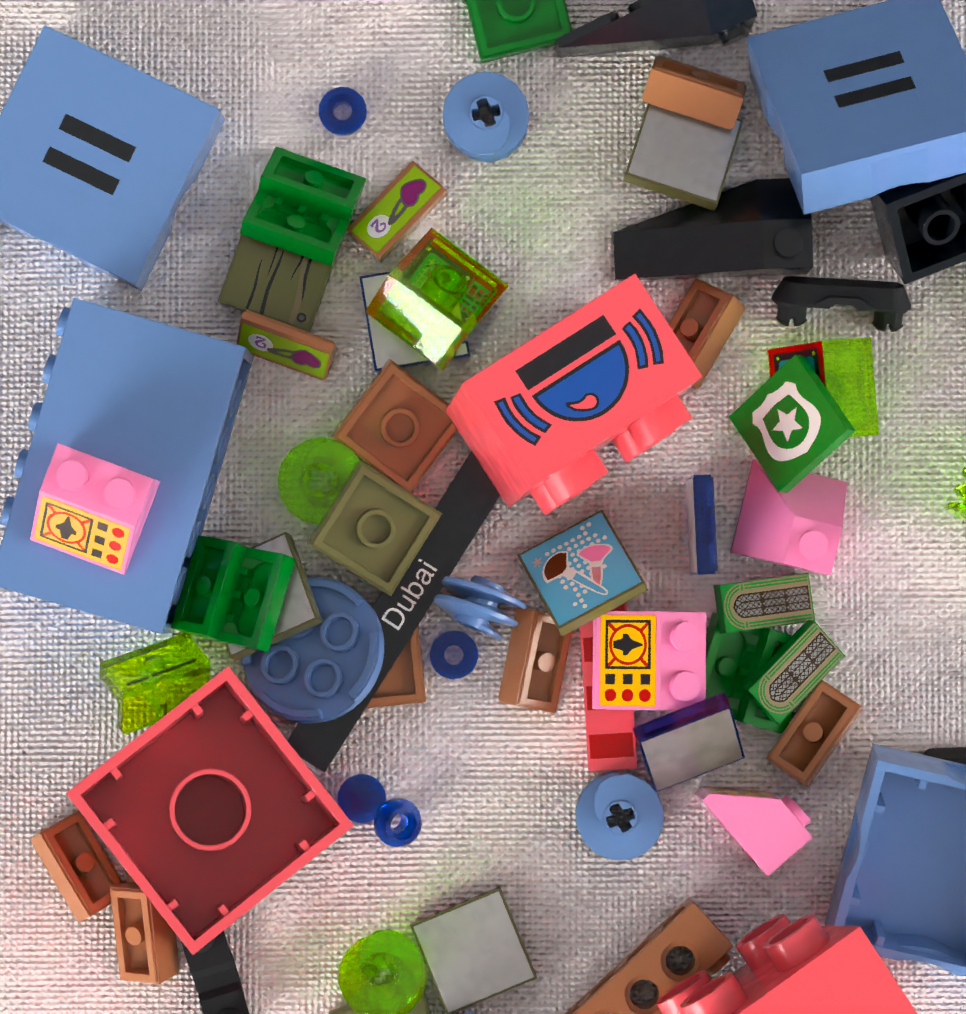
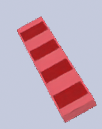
M627 602L611 611H627ZM592 620L579 627L588 771L637 769L634 710L592 709Z

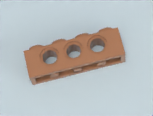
M689 897L565 1014H661L662 1012L656 1002L665 992L699 971L706 970L710 977L716 974L730 960L731 956L727 952L733 947V944ZM677 946H684L692 951L690 964L682 970H673L666 965L668 952ZM639 980H650L657 987L654 998L647 1003L635 1002L630 997L631 987Z

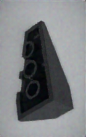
M638 0L627 8L629 14L621 18L617 11L610 12L557 38L554 50L558 58L705 46L721 40L723 46H727L750 34L748 28L753 26L757 13L753 0Z
M790 178L755 179L723 191L715 211L691 203L613 232L615 281H624L633 274H636L639 280L804 275L813 268L811 213L803 214Z

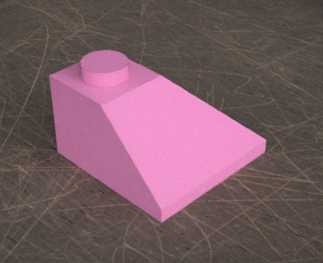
M753 459L730 553L822 576L831 575L843 528L847 482L809 473L788 493L779 492L758 460Z

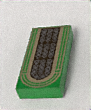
M809 573L713 586L720 634L804 623L807 620L815 621Z
M807 620L742 689L773 723L780 724L845 655L815 621Z

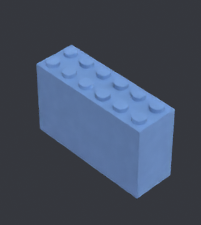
M73 298L71 308L64 307L58 320L56 335L61 336L62 339L57 356L50 354L45 364L42 382L48 384L43 403L36 402L30 415L28 429L34 431L29 450L22 449L16 462L14 477L19 478L20 481L15 498L9 496L6 499L1 513L0 524L6 526L0 545V588L159 634L173 633L174 629L170 627L198 535L202 536L254 356L246 347ZM58 443L160 481L125 575L30 540L39 491Z

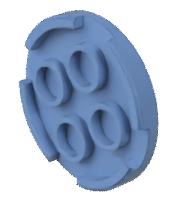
M307 577L323 623L271 645L268 653L258 651L241 659V665L244 667L246 678L256 699L268 710L282 718L298 723L313 724L327 722L343 716L354 709L373 688L383 664L384 634L379 618L372 606L363 596L346 584L323 577Z

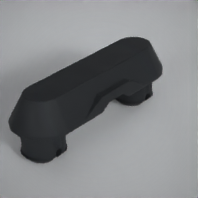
M787 276L782 279L771 297L773 302L778 305L776 319L785 326H789L790 319L792 318L794 326L804 324L807 321V308L829 309L835 305H852L860 311H874L872 325L877 330L885 331L887 324H889L890 331L896 332L903 327V313L911 310V303L904 285L888 281Z
M224 931L194 955L190 953L181 941L203 1014H249L240 977Z

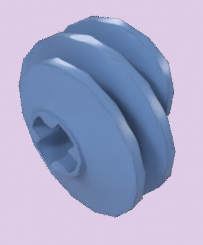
M484 71L467 75L454 84L444 101L443 125L449 141L461 153L476 161L494 163L509 157L521 146L527 134L529 108L526 97L516 83L502 74ZM487 107L490 114L498 113L499 116H494L492 126L485 127L482 120L474 121L473 119L479 117L478 109Z
M477 575L471 577L470 581L445 576L442 580V585L456 597L437 594L433 599L434 603L452 616L456 622L500 642L503 637L489 626L490 621L516 628L519 623L498 609V603L523 610L527 607L526 604L505 591L502 586Z
M606 772L591 780L580 793L575 809L576 826L584 843L596 854L610 860H630L645 854L657 842L664 824L663 806L657 792L644 779L626 772ZM614 804H619L623 810L630 807L632 809V815L627 816L630 823L625 827L620 828L616 822L607 824L606 817L612 815L609 808Z

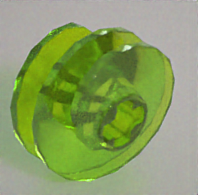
M315 438L300 443L290 450L280 466L278 488L283 503L296 517L305 522L319 525L357 462L360 461L351 448L333 439ZM317 469L324 474L330 471L334 474L335 478L329 481L333 488L326 494L320 489L312 492L309 484L314 482L311 474Z
M390 929L377 930L371 935L359 939L346 951L339 966L338 984L349 1007L357 1014H407L413 1010L422 998L427 983L426 965L417 945L406 934ZM389 969L391 975H385L386 982L378 984L374 977L380 978L379 971Z

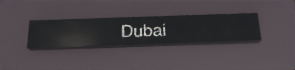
M472 451L435 507L436 510L443 514L392 596L381 592L372 606L381 623L385 643L383 664L373 688L360 704L343 716L322 723H298L287 740L302 759L324 773L432 605L434 597L439 594L443 587V578L451 575L500 497V494Z

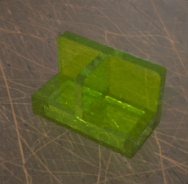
M187 633L100 662V679L118 700V728L123 734L155 724L205 685L210 678V660Z

